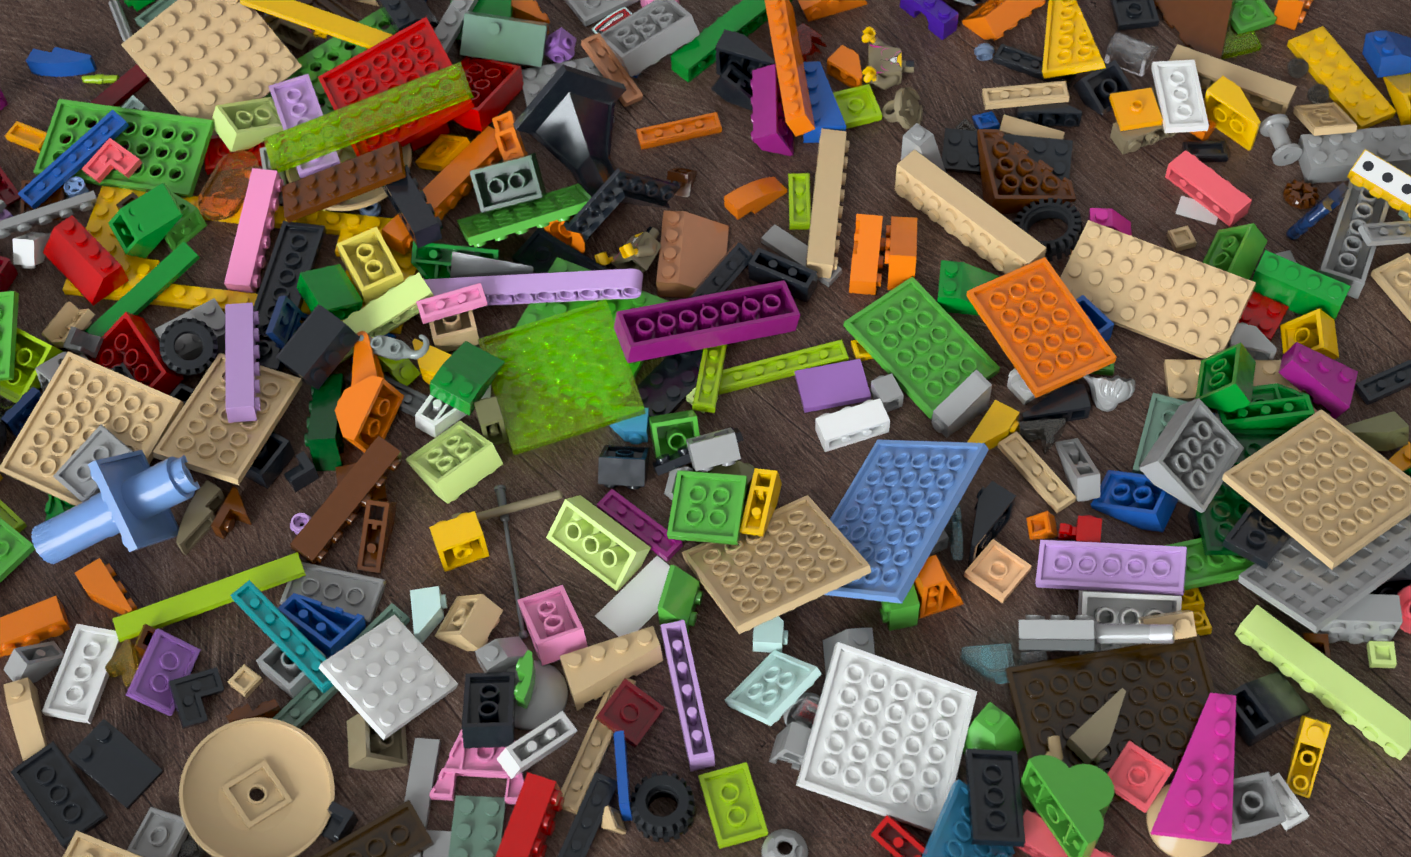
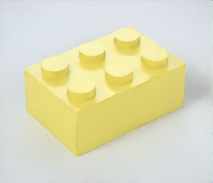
M377 227L337 243L340 257L366 306L370 301L386 294L390 288L397 287L404 282L403 274Z

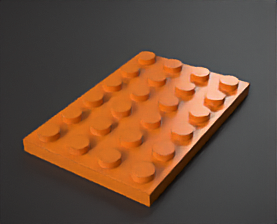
M1046 257L967 291V298L1035 398L1116 362V355Z

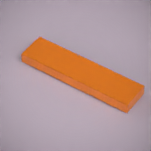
M717 112L636 129L641 150L722 132Z

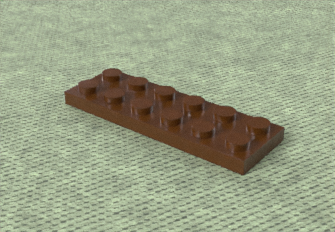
M396 141L282 186L285 219L288 222H292L405 178L406 173L401 144Z

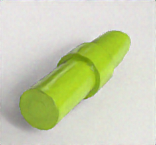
M96 74L82 76V81L84 83L105 84L114 83L120 77L119 75Z

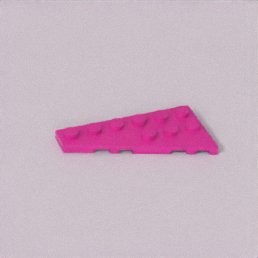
M1210 693L1151 830V835L1231 844L1236 718L1235 695Z

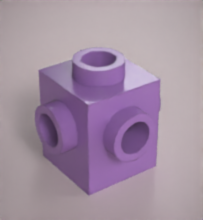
M561 27L548 36L545 43V55L556 63L571 60L575 54L576 38Z

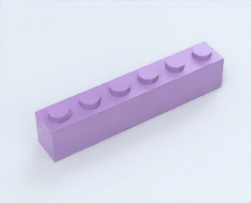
M253 302L225 304L226 413L229 423L257 421V411H261L260 397H257V393H261L260 380H256V376H260V364L256 362V359L260 358L259 345H256V342L260 341L259 328H256V325L260 324L259 312L254 311Z
M685 620L661 624L662 640L690 771L714 767V752Z

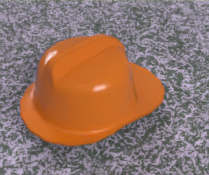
M570 216L571 218L566 221L570 222L573 219V217ZM558 220L549 222L550 225L544 227V231L584 254L585 242L582 234L566 230L564 226L566 221L558 222Z

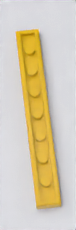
M240 0L242 5L368 49L392 36V34L296 0Z

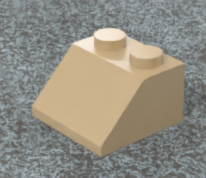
M483 594L457 596L435 637L463 650L476 651L488 643V637L492 629L498 625L499 617L503 610Z

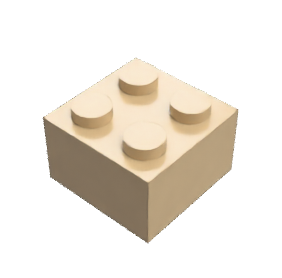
M472 310L429 322L433 342L437 349L444 352L454 351L465 341L474 346L480 344Z

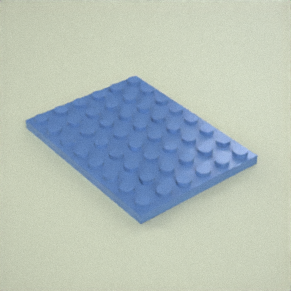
M877 440L830 518V521L869 563L871 573L824 595L902 604L989 449L985 443Z

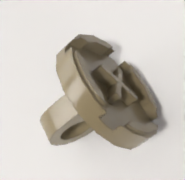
M911 87L900 88L896 92L894 100L889 101L883 107V117L889 122H899L906 130L911 129L916 123L920 125L923 117V107L919 105L918 100H920L918 93Z

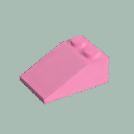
M563 585L517 600L542 666L560 660L561 655L588 647L583 626Z

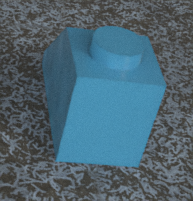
M603 407L604 421L625 442H630L631 444L648 442L649 408Z

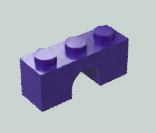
M900 0V8L913 18L922 12L928 20V30L941 40H944L957 30L959 13L942 0Z

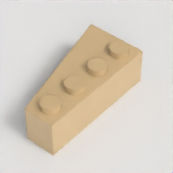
M653 626L560 656L563 671L577 711L585 707L584 704L593 698L597 700L602 697L605 691L614 686L616 688L619 687L625 678L628 679L633 675L638 676L663 661L661 646Z

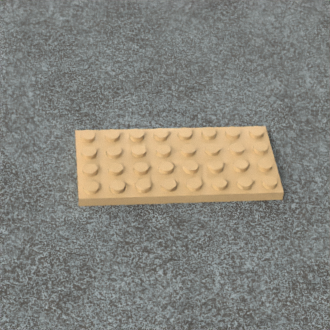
M1088 220L1060 277L1075 299L1084 295L1115 325L1202 359H1206L1227 348L1256 286V282L1090 220Z

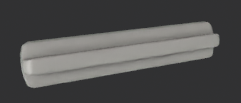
M110 0V9L122 40L125 42L132 36V32L119 0Z

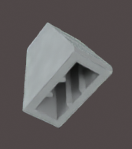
M916 123L903 135L901 160L915 149L946 173L934 134Z
M978 370L974 371L933 411L932 425L938 433H942L946 438L988 409L992 384Z

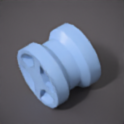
M71 177L64 183V190L68 194V198L89 192L84 180L80 177Z

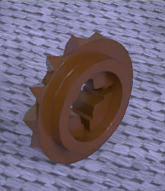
M1294 179L1291 183H1287L1283 191V197L1294 208L1308 209L1313 207L1318 201V188L1313 187L1312 182L1306 183L1304 179L1301 181ZM1299 190H1302L1304 193L1302 198H1300Z

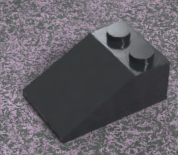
M724 29L715 47L717 75H721L731 63L752 80V70L775 64V60L750 39L735 31Z
M991 481L987 488L983 486L976 496L978 502L974 508L976 515L968 567L991 540L998 536L1012 517L1016 495L994 481Z
M515 672L465 673L462 715L464 748L508 747L515 742Z
M105 719L68 755L76 767L126 809H129L164 772Z

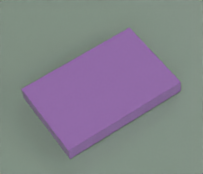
M861 359L797 370L794 373L804 413L871 400Z
M159 628L156 629L126 696L167 716H171L176 707L168 682L190 675L201 650Z

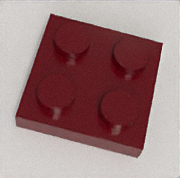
M625 678L595 719L614 733L615 731H624L625 741L635 748L665 707Z

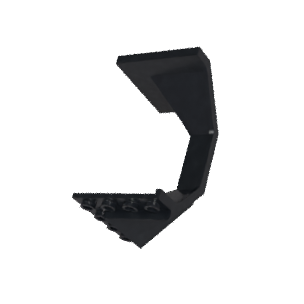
M563 64L513 125L517 131L528 133L540 142L572 172L577 183L592 197L570 222L566 221L564 223L566 230L583 234L585 240H587L619 203L670 208L668 201L681 188L677 181L669 182L622 168L616 169L611 160L614 107L617 100L627 90L624 84Z

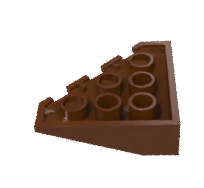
M1154 0L1156 9L1159 8L1164 14L1162 16L1163 20L1171 29L1175 27L1180 33L1179 38L1186 47L1191 46L1195 51L1222 59L1236 0Z
M999 129L977 130L984 202L999 213L1021 212L1024 206L1030 208V203L1033 201L1036 205H1039V199H1044V203H1048V198H1053L1054 203H1056L1058 198L1062 199L1063 204L1066 201H1076L1073 185L1069 179L1064 177L1061 180L1052 173V167L1041 159L1038 163L1027 156L1029 151L1017 142L1014 145L1007 142L1003 138L1005 134Z

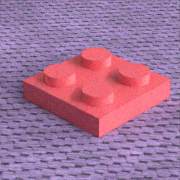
M1129 741L1108 772V776L1113 782L1115 794L1146 813L1173 769Z

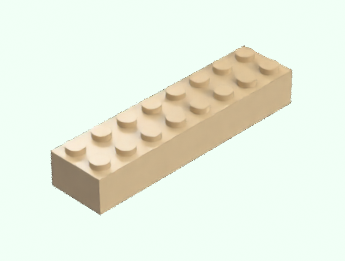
M915 149L897 164L896 193L911 202L916 209L928 215L933 222L940 224L946 232L957 237L963 245L973 249L980 258L990 262L996 270L1007 274L1045 257L1046 247Z

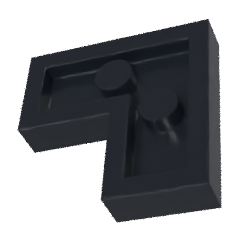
M217 667L168 682L182 729L207 722L208 718L201 698L224 691Z

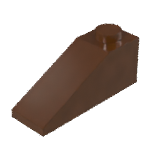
M381 500L366 501L357 570L381 573L394 526L397 503Z

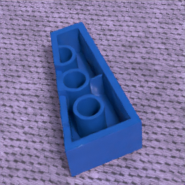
M820 61L803 62L815 124L814 130L803 134V142L819 143L821 128L846 131V124Z

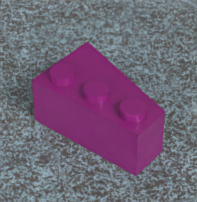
M1298 342L1283 354L1278 373L1300 391L1305 390L1314 398L1313 402L1315 404H1321L1331 412L1330 416L1337 419L1350 408L1358 371Z

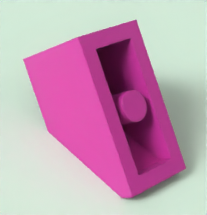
M1090 208L1087 222L1090 220L1132 236L1131 222L1112 208Z

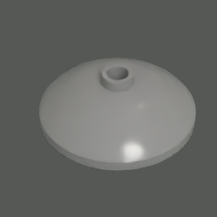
M534 660L535 685L527 709L518 706L515 698V728L534 730L561 711H564L568 701L567 684L560 671L551 664L542 666L540 661ZM515 664L514 666L510 667L508 670L505 671L515 672V687L519 682L518 674L516 671L517 664Z

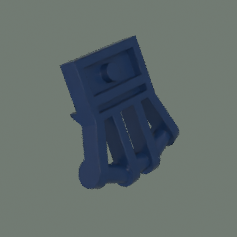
M1342 182L1287 230L1286 235L1288 239H1298L1301 234L1308 231V227H1313L1336 208L1345 198L1342 194L1349 189L1348 186Z
M279 296L266 334L276 343L275 346L282 349L302 325L300 320L305 321L309 314L302 312L287 296Z

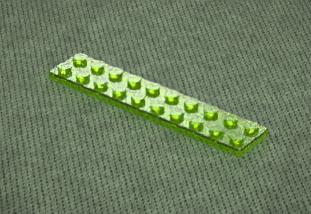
M461 62L263 138L271 168L280 173L473 98V94Z

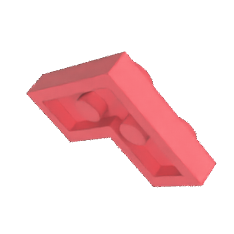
M109 138L82 170L95 181L101 183L113 168L127 178H130L142 164V161Z

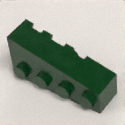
M331 374L319 390L311 387L313 400L309 401V412L311 415L307 417L308 433H305L304 441L305 446L310 449L317 472L336 470L335 467L343 466L340 453H344L343 435L335 413L338 400L346 389L343 374Z

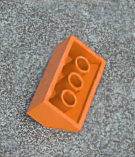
M988 0L964 18L962 23L983 40H997L1004 36V31L1017 26V21L1030 16L1034 8L1041 7L1046 1Z

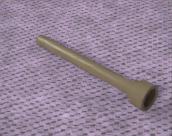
M560 490L481 511L476 513L479 522L559 500L563 497V493ZM460 512L457 514H453L452 519L456 518L458 515L462 513Z

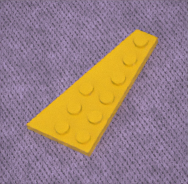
M1049 0L1042 67L1044 79L1106 68L1077 1Z

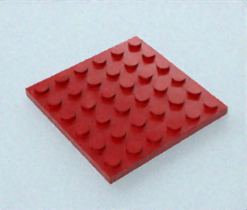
M427 17L318 77L357 157L396 141L403 147L475 107Z

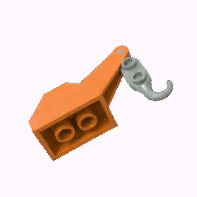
M365 331L357 333L360 338L354 345L351 387L344 390L341 398L338 400L335 413L343 437L364 453L378 435L385 439L404 398L402 393L385 380L378 356L396 361L407 358L419 359L429 350L430 344L426 336L419 335V338L423 340V346L415 351L398 339L384 335H377L372 338Z

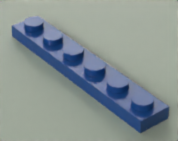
M114 110L110 111L18 192V195L35 210L86 165L109 138L114 140L129 127L128 123Z

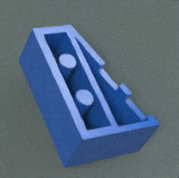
M293 593L277 608L327 659L348 646L366 628L363 615L343 612L342 608L336 607L334 609L322 605L321 601Z

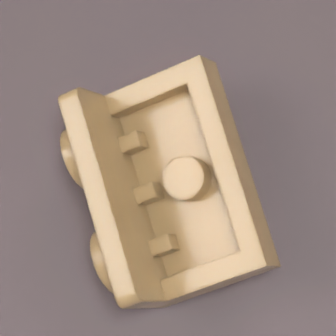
M66 302L43 330L42 335L56 348H64L63 345L70 328L76 327L82 331L86 330L91 325V319L95 314L90 309L79 310L71 302Z

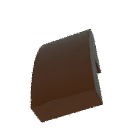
M275 698L270 701L262 702L253 711L249 704L239 706L232 710L231 714L227 715L226 718L229 723L247 718L272 719L281 709Z

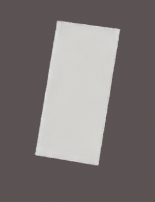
M656 556L595 617L618 637L638 631L658 611V604L670 566L660 557Z

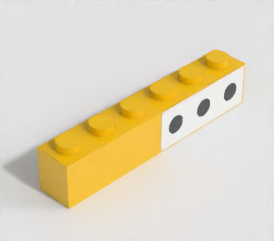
M1365 149L1351 168L1347 178L1355 186H1362L1369 190L1372 196L1388 201L1392 208L1396 210L1401 209L1408 213V216L1411 218V176Z

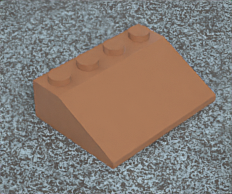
M686 211L663 212L661 248L659 251L656 280L658 297L688 298L727 253L728 225Z

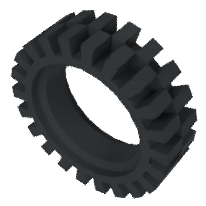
M1048 198V203H1044V199H1039V205H1036L1033 201L1030 203V208L1024 206L1022 208L1023 212L1019 211L1017 213L1014 224L1027 234L1034 223L1043 219H1060L1068 225L1067 231L1060 238L1050 241H1038L1046 247L1045 257L1048 258V262L1053 261L1052 256H1056L1058 260L1062 259V253L1069 256L1071 254L1070 249L1074 250L1083 232L1080 212L1077 211L1074 205L1071 206L1070 202L1066 201L1063 204L1062 199L1059 198L1056 203H1054L1053 198Z

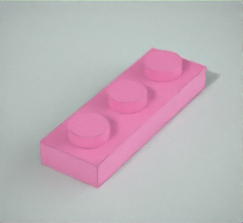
M481 283L416 301L423 324L488 305Z

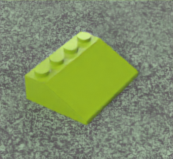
M17 328L14 380L0 381V395L17 403L22 395L32 387L39 389L41 385L35 368L64 351Z

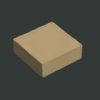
M1188 226L1167 232V237L1175 252L1196 246L1197 242Z
M244 664L227 682L247 699L263 682V679Z

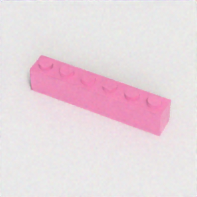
M252 168L224 282L229 291L256 294L257 288L261 285L260 273L261 269L265 267V252L270 246L269 235L270 231L274 229V214L279 209L278 197L279 193L282 192V186H284L283 179H281L276 170Z

